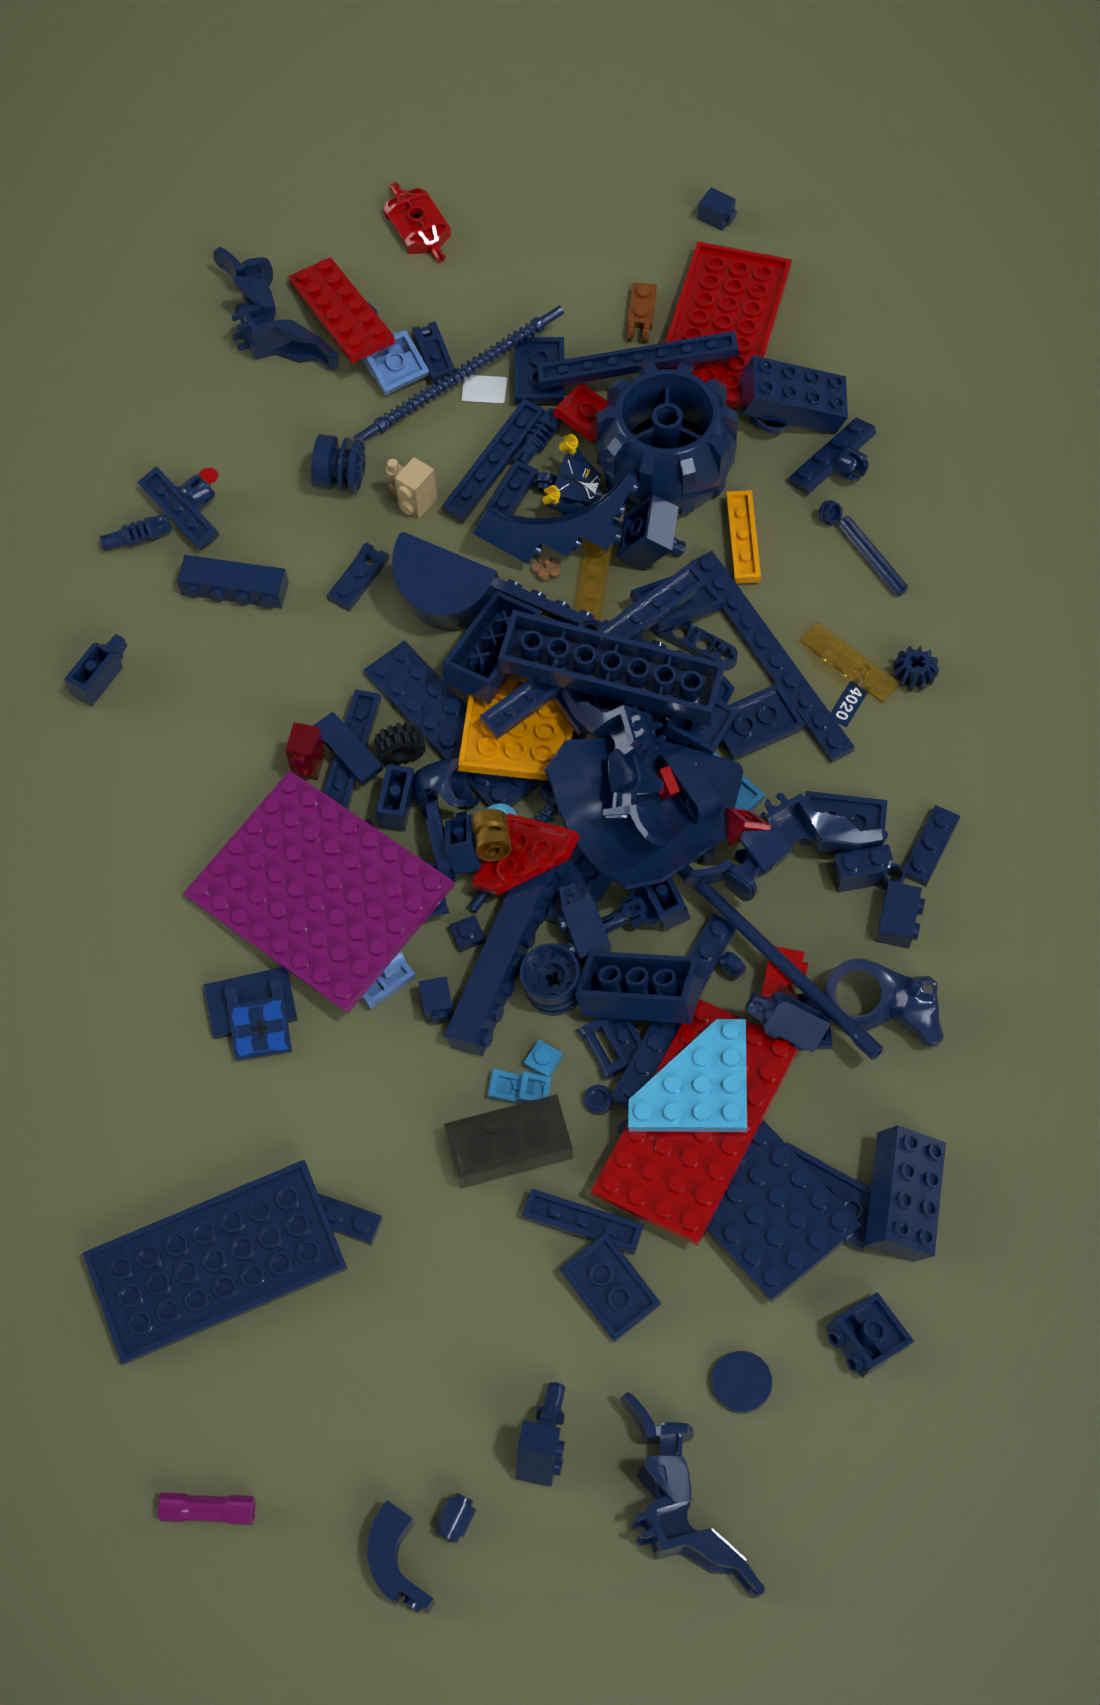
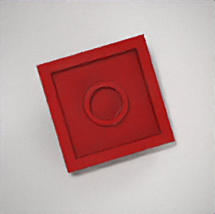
M580 383L555 407L553 415L563 420L572 429L594 443L597 436V413L607 407V400L583 383Z

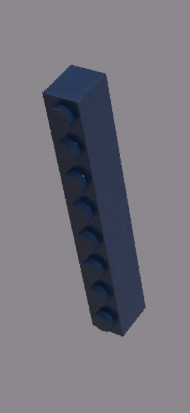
M566 862L508 890L445 1032L444 1037L452 1048L483 1056L486 1047L490 1046L496 1024L503 1017L506 1001L513 994L514 983L520 973L522 961L527 955L529 948H532L535 943V934L538 927L545 920L546 909L549 902L555 897L556 886L560 877L565 874Z

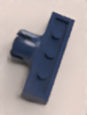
M857 417L853 419L789 476L790 485L809 494L832 474H838L851 482L859 481L861 478L859 476L866 474L869 463L866 460L867 455L858 451V449L876 434L875 426Z
M157 466L154 467L137 483L200 551L203 550L220 535L200 512L215 497L214 491L205 480H202L203 477L198 474L193 475L181 486H175Z

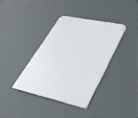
M471 375L470 378L464 377L461 401L505 402L506 377Z

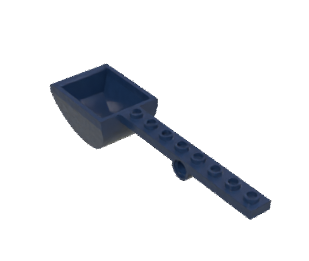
M406 532L400 533L395 542L392 569L396 584L410 611L420 621L431 627L447 631L468 629L496 590L542 610V615L556 621L595 631L609 622V620H604L603 622L596 620L593 614L585 610L577 612L570 609V605L564 601L556 600L554 602L546 599V595L534 589L531 592L527 591L516 581L510 579L507 582L499 578L496 570ZM642 635L634 639L635 641L667 648L665 644L659 641L652 640V642L642 639Z

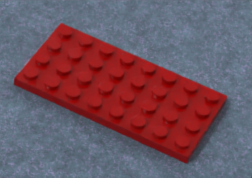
M697 241L666 342L735 331L739 356L691 365L695 366L694 375L704 382L716 379L727 388L726 406L742 409L741 373L753 355L762 358L766 356L790 273L792 259ZM679 366L664 369L677 370Z
M699 999L692 1024H681L654 1076L716 1019L743 1018ZM746 1020L747 1132H630L627 1124L593 1186L591 1195L698 1246L799 1051L798 1048L792 1047L790 1041L780 1036L778 1039L769 1036L763 1031V1027Z

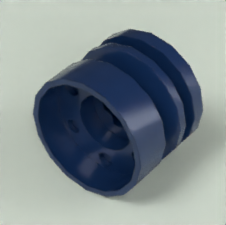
M319 434L316 438L312 454L311 480L313 487L331 490L337 479L340 491H345L348 487L350 492L357 493L361 487L366 468L364 440L356 438L352 444L351 438L346 437L340 448L337 436Z
M555 943L541 944L530 950L522 961L520 977L532 1006L543 1014L555 1016L563 1015L578 1005L575 992L582 972L574 953L565 946Z

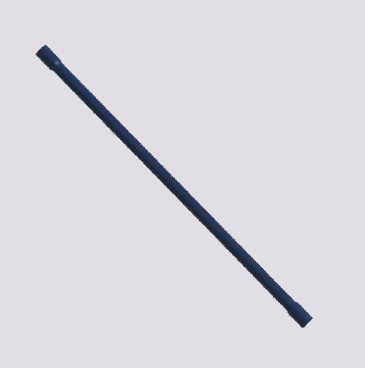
M687 865L677 873L684 879L685 873L694 869ZM710 884L691 886L853 1040V1043L872 1061L883 1052L884 1047L867 1031L861 1029Z

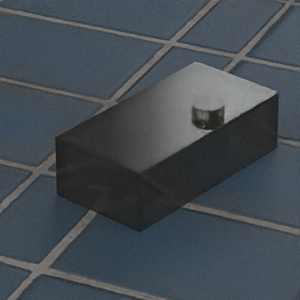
M557 1094L444 1124L460 1189L573 1159V1147Z

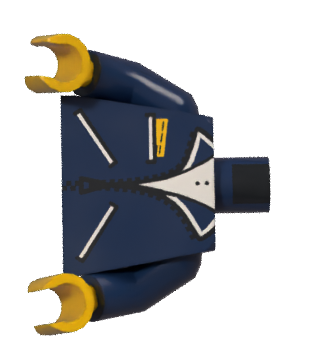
M573 434L564 436L566 441L559 444V449L562 452L568 451V455L564 456L555 485L545 488L544 492L548 495L542 498V502L547 507L556 509L562 516L584 509L608 493L606 490L597 488L601 474L596 471L577 447L578 439Z

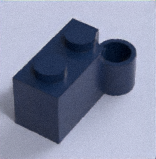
M889 844L834 854L832 864L838 893L882 885L883 889L887 890L888 882L892 881L887 876L894 875L899 880L892 882L904 884L906 872L901 865L892 864L893 857Z

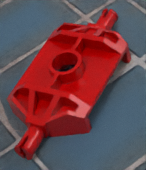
M398 182L392 183L389 189L395 197L389 199L383 208L384 217L386 219L389 218L406 244L408 254L432 253L438 263L443 262L446 256L440 247L451 237V228L426 190L415 188L409 191H402ZM418 214L422 217L419 219H414L411 216Z

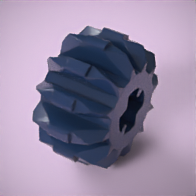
M921 645L917 650L909 646L906 652L900 651L898 653L893 668L895 670L894 677L900 680L901 687L910 685L909 688L912 691L917 686L923 691L926 685L931 686L934 683L939 669L937 657H931V649L923 652Z

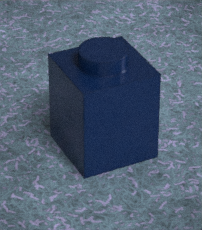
M711 187L699 202L698 220L723 231L727 224H731L736 217V199Z
M447 976L419 981L426 1023L441 1024L447 1022L454 1014Z

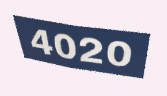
M853 680L850 681L831 712V715L838 724L845 727L849 725L869 692V688Z

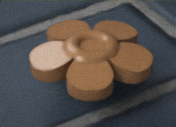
M542 556L538 559V563L532 565V572L538 574V578L542 580H547L549 575L553 578L558 577L561 573L559 569L561 562L558 559H552L549 562L548 557Z

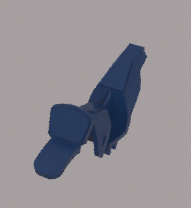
M218 247L213 251L215 263L232 277L234 285L244 293L245 302L236 305L235 314L232 315L233 322L240 320V324H237V330L241 331L233 334V341L238 339L245 341L242 344H238V350L249 349L254 359L276 355L297 363L316 359L330 370L338 367V353L327 345L322 338L293 320L274 321L276 306L269 288L273 280V268L269 259L259 257L247 259L240 263L230 252L222 247Z
M562 688L560 695L573 713L572 716L592 734L603 738H613L615 742V750L608 756L613 807L603 809L601 811L602 816L605 820L613 823L635 824L645 839L652 844L663 847L667 840L655 823L652 809L637 805V795L661 792L664 787V782L643 761L650 753L655 754L659 749L658 745L665 741V735L661 734L659 737H656L655 734L656 729L661 728L663 724L657 721L653 722L651 714L626 705L613 710L599 709L593 704L586 702L579 692Z
M778 793L776 797L780 800L781 804L773 806L770 800L766 799L764 805L768 811L767 816L765 812H762L760 815L762 819L771 825L770 831H744L742 833L740 842L745 849L737 850L734 856V860L741 864V866L738 867L727 859L723 863L711 868L688 871L685 873L684 880L685 884L690 886L711 884L724 880L727 889L740 900L750 901L757 894L755 880L768 874L789 856L797 840L805 839L817 851L848 852L884 845L888 838V833L885 829L860 831L845 817L815 811L802 794L788 800L783 793Z
M626 1392L620 1398L622 1405L637 1422L644 1444H659L660 1456H648L644 1467L640 1468L637 1475L639 1482L656 1500L647 1507L645 1512L639 1513L636 1520L631 1524L633 1530L637 1527L645 1529L641 1533L642 1539L638 1538L636 1544L638 1546L650 1544L655 1560L682 1555L708 1573L733 1575L752 1598H759L764 1593L765 1588L747 1564L746 1558L713 1528L697 1531L688 1522L687 1512L690 1507L692 1492L687 1462L682 1457V1445L694 1437L693 1428L688 1423L663 1422L655 1426L643 1405L635 1396Z

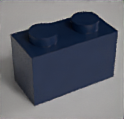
M387 764L376 810L379 827L406 831L414 796V768Z
M892 881L888 882L876 942L909 949L912 939H918L920 924L915 922L917 914L922 915L925 899L920 898L921 887Z

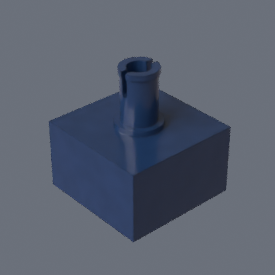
M653 494L626 513L623 517L622 535L620 537L617 559L643 571L669 552L680 557L686 549L684 547L686 542L674 537L679 507Z

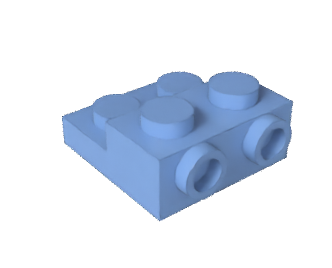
M406 330L400 333H392L395 338V344L362 359L372 378L377 380L384 395H388L429 375L426 364Z

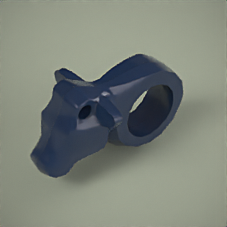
M851 959L835 967L827 978L824 988L826 989L827 996L861 1029L868 1031L884 1024L890 1019H895L901 1025L914 1032L925 1046L937 1047L942 1042L944 1034L939 1020L938 984L931 976H905L874 961ZM857 970L873 975L881 988V998L877 1007L870 1013L859 1016L849 1014L843 1010L836 997L837 984L840 979L847 973Z

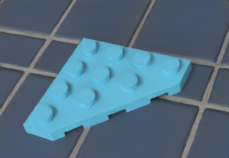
M716 1019L629 1099V1131L747 1132L746 1019Z

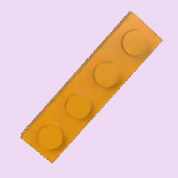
M752 490L726 491L734 581L736 584L761 582Z

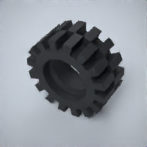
M405 722L404 725L396 723L394 727L389 725L387 730L381 729L380 734L377 733L374 738L378 758L382 764L392 765L395 763L397 766H400V763L403 762L404 765L409 764L408 761H416L417 757L421 758L426 751L421 728L415 723L411 725L409 722Z

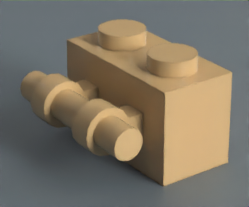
M415 457L405 467L398 464L396 459L388 460L386 475L389 478V490L393 496L398 497L399 508L402 512L420 519L438 499L434 469Z

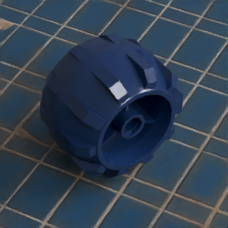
M682 362L677 370H657L654 363L640 365L638 377L630 382L624 379L614 380L607 388V407L597 413V464L601 466L609 491L619 482L628 468L638 472L637 481L640 484L634 495L630 496L628 494L625 502L634 508L654 494L678 506V514L682 515L693 512L694 509L702 506L711 498L718 497L726 487V478L732 465L735 463L738 413L726 407L727 388L716 379L704 382L694 375V365ZM652 418V428L635 436L631 434L633 429L640 423ZM683 419L696 426L703 436L683 428Z

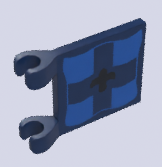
M280 976L270 978L273 998L239 1003V993L234 983L225 985L235 1061L292 1052L284 987Z

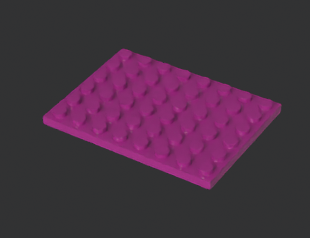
M289 770L183 894L187 899L342 1011L349 1014L455 884L446 875Z

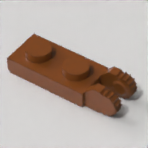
M633 282L628 315L627 340L633 341L635 328L643 329V342L649 341L650 329L652 330L657 284Z

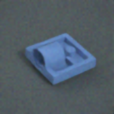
M401 951L361 998L370 1010L416 978L415 972L407 964Z

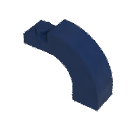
M387 1500L375 1517L368 1537L367 1555L372 1576L385 1597L395 1606L401 1597L405 1596L406 1598L403 1603L416 1613H419L422 1609L429 1614L436 1603L434 1598L405 1578L398 1566L400 1545L415 1523L412 1517Z

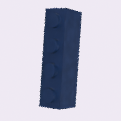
M184 555L177 580L181 595L190 598L202 597L217 602L230 601L240 605H258L266 609H282L289 584L286 569L191 555Z

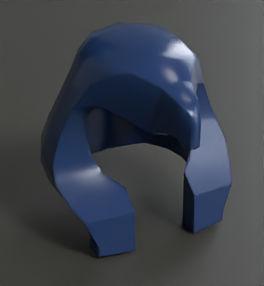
M459 758L429 763L416 771L413 780L414 796L425 818L428 819L423 803L434 800L438 803V793L451 806L466 807L479 804V798H475L472 794L468 772L458 771ZM453 790L457 793L458 799L455 797Z

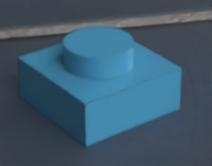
M538 1040L524 1061V1067L536 1074L551 1077L563 1059V1053Z

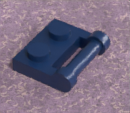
M600 1017L578 1030L581 1039L586 1040L602 1069L600 1073L604 1080H609L626 1070L642 1041L630 1019ZM603 1031L618 1061L610 1062L595 1035L596 1032Z

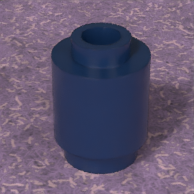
M456 1493L455 1498L448 1496L436 1521L438 1527L435 1533L454 1543H458L460 1537L464 1538L476 1512V1509L471 1507L473 1500L459 1493Z

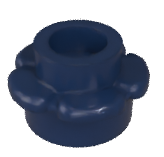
M538 472L536 479L533 480V484L537 485L536 489L545 493L544 489L555 485L557 477L551 473Z
M834 500L824 501L819 509L820 520L825 522L826 525H832L840 521L842 517L841 505Z

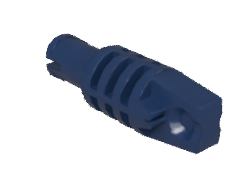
M550 407L524 437V445L513 457L514 462L517 460L528 465L536 453H541L548 445V442L551 441L563 421L553 415L554 408Z
M167 514L156 517H146L144 521L140 519L137 520V523L131 522L128 526L125 524L121 527V530L99 537L102 547L106 552L120 546L127 545L132 547L135 543L137 545L141 544V541L145 543L148 542V539L154 540L172 531V526Z

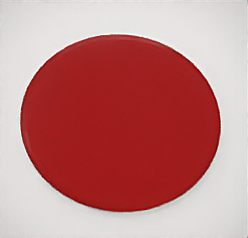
M204 468L199 472V475L203 477L202 480H205L208 484H212L218 479V472L214 468Z

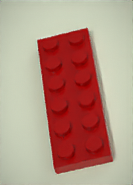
M331 257L288 276L290 285L351 363L396 343L392 332Z

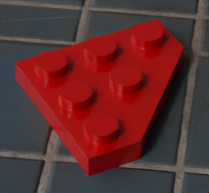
M507 813L508 833L510 834L512 847L510 855L499 861H483L481 869L477 871L471 884L475 889L499 895L568 861L580 838L579 834L574 830Z

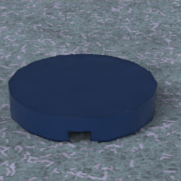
M735 1351L726 1354L717 1362L712 1372L711 1387L717 1401L733 1413L746 1414L758 1410L767 1401L772 1390V1375L768 1365L761 1357L751 1352Z

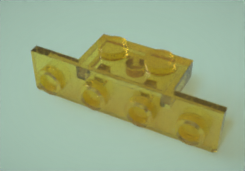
M816 623L801 639L802 644L882 704L898 688V681L820 623Z

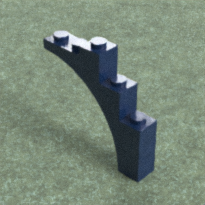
M628 468L619 482L601 499L584 509L564 516L524 518L504 513L487 505L474 528L473 534L528 564L531 557L537 558L543 545L539 544L540 542L568 557L571 550L573 552L577 551L582 542L580 536L608 550L611 544H617L622 535V531H620L621 522L616 520L615 517L620 518L626 508L624 501L628 494L633 496L640 484L637 481L638 472Z

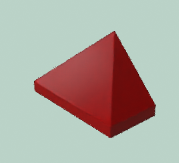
M726 807L728 846L740 842L744 831H770L771 825L752 810Z

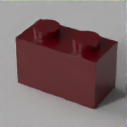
M294 722L285 749L290 770L305 781L309 779L318 780L326 754L321 729L318 726Z

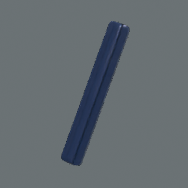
M850 516L842 518L838 525L842 532L896 596L899 597L905 594L908 588L905 581Z

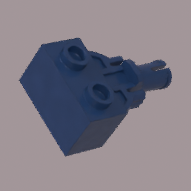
M672 877L663 883L632 888L629 896L620 900L622 904L620 909L601 918L607 934L626 924H632L634 930L643 925L647 927L663 925L665 930H668L691 919Z
M550 1382L548 1384L544 1403L542 1406L537 1407L536 1420H539V1422L534 1423L524 1420L517 1447L515 1475L517 1480L552 1487L554 1475L560 1476L562 1456L565 1441H560L561 1428L557 1427V1424L562 1425L565 1419V1414L561 1410L565 1386L561 1383Z

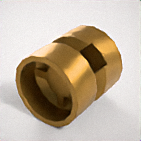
M485 809L476 813L472 818L473 836L475 837L474 843L477 857L483 861L492 862L509 856L512 847L510 834L508 833L507 815L499 809Z

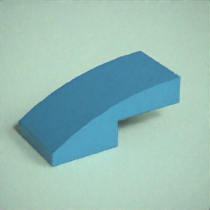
M493 1069L487 1099L521 1105L546 1106L551 1077L525 1071L520 1075Z

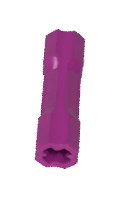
M161 1492L158 1519L170 1522L211 1521L253 1525L256 1498L244 1495L202 1496Z

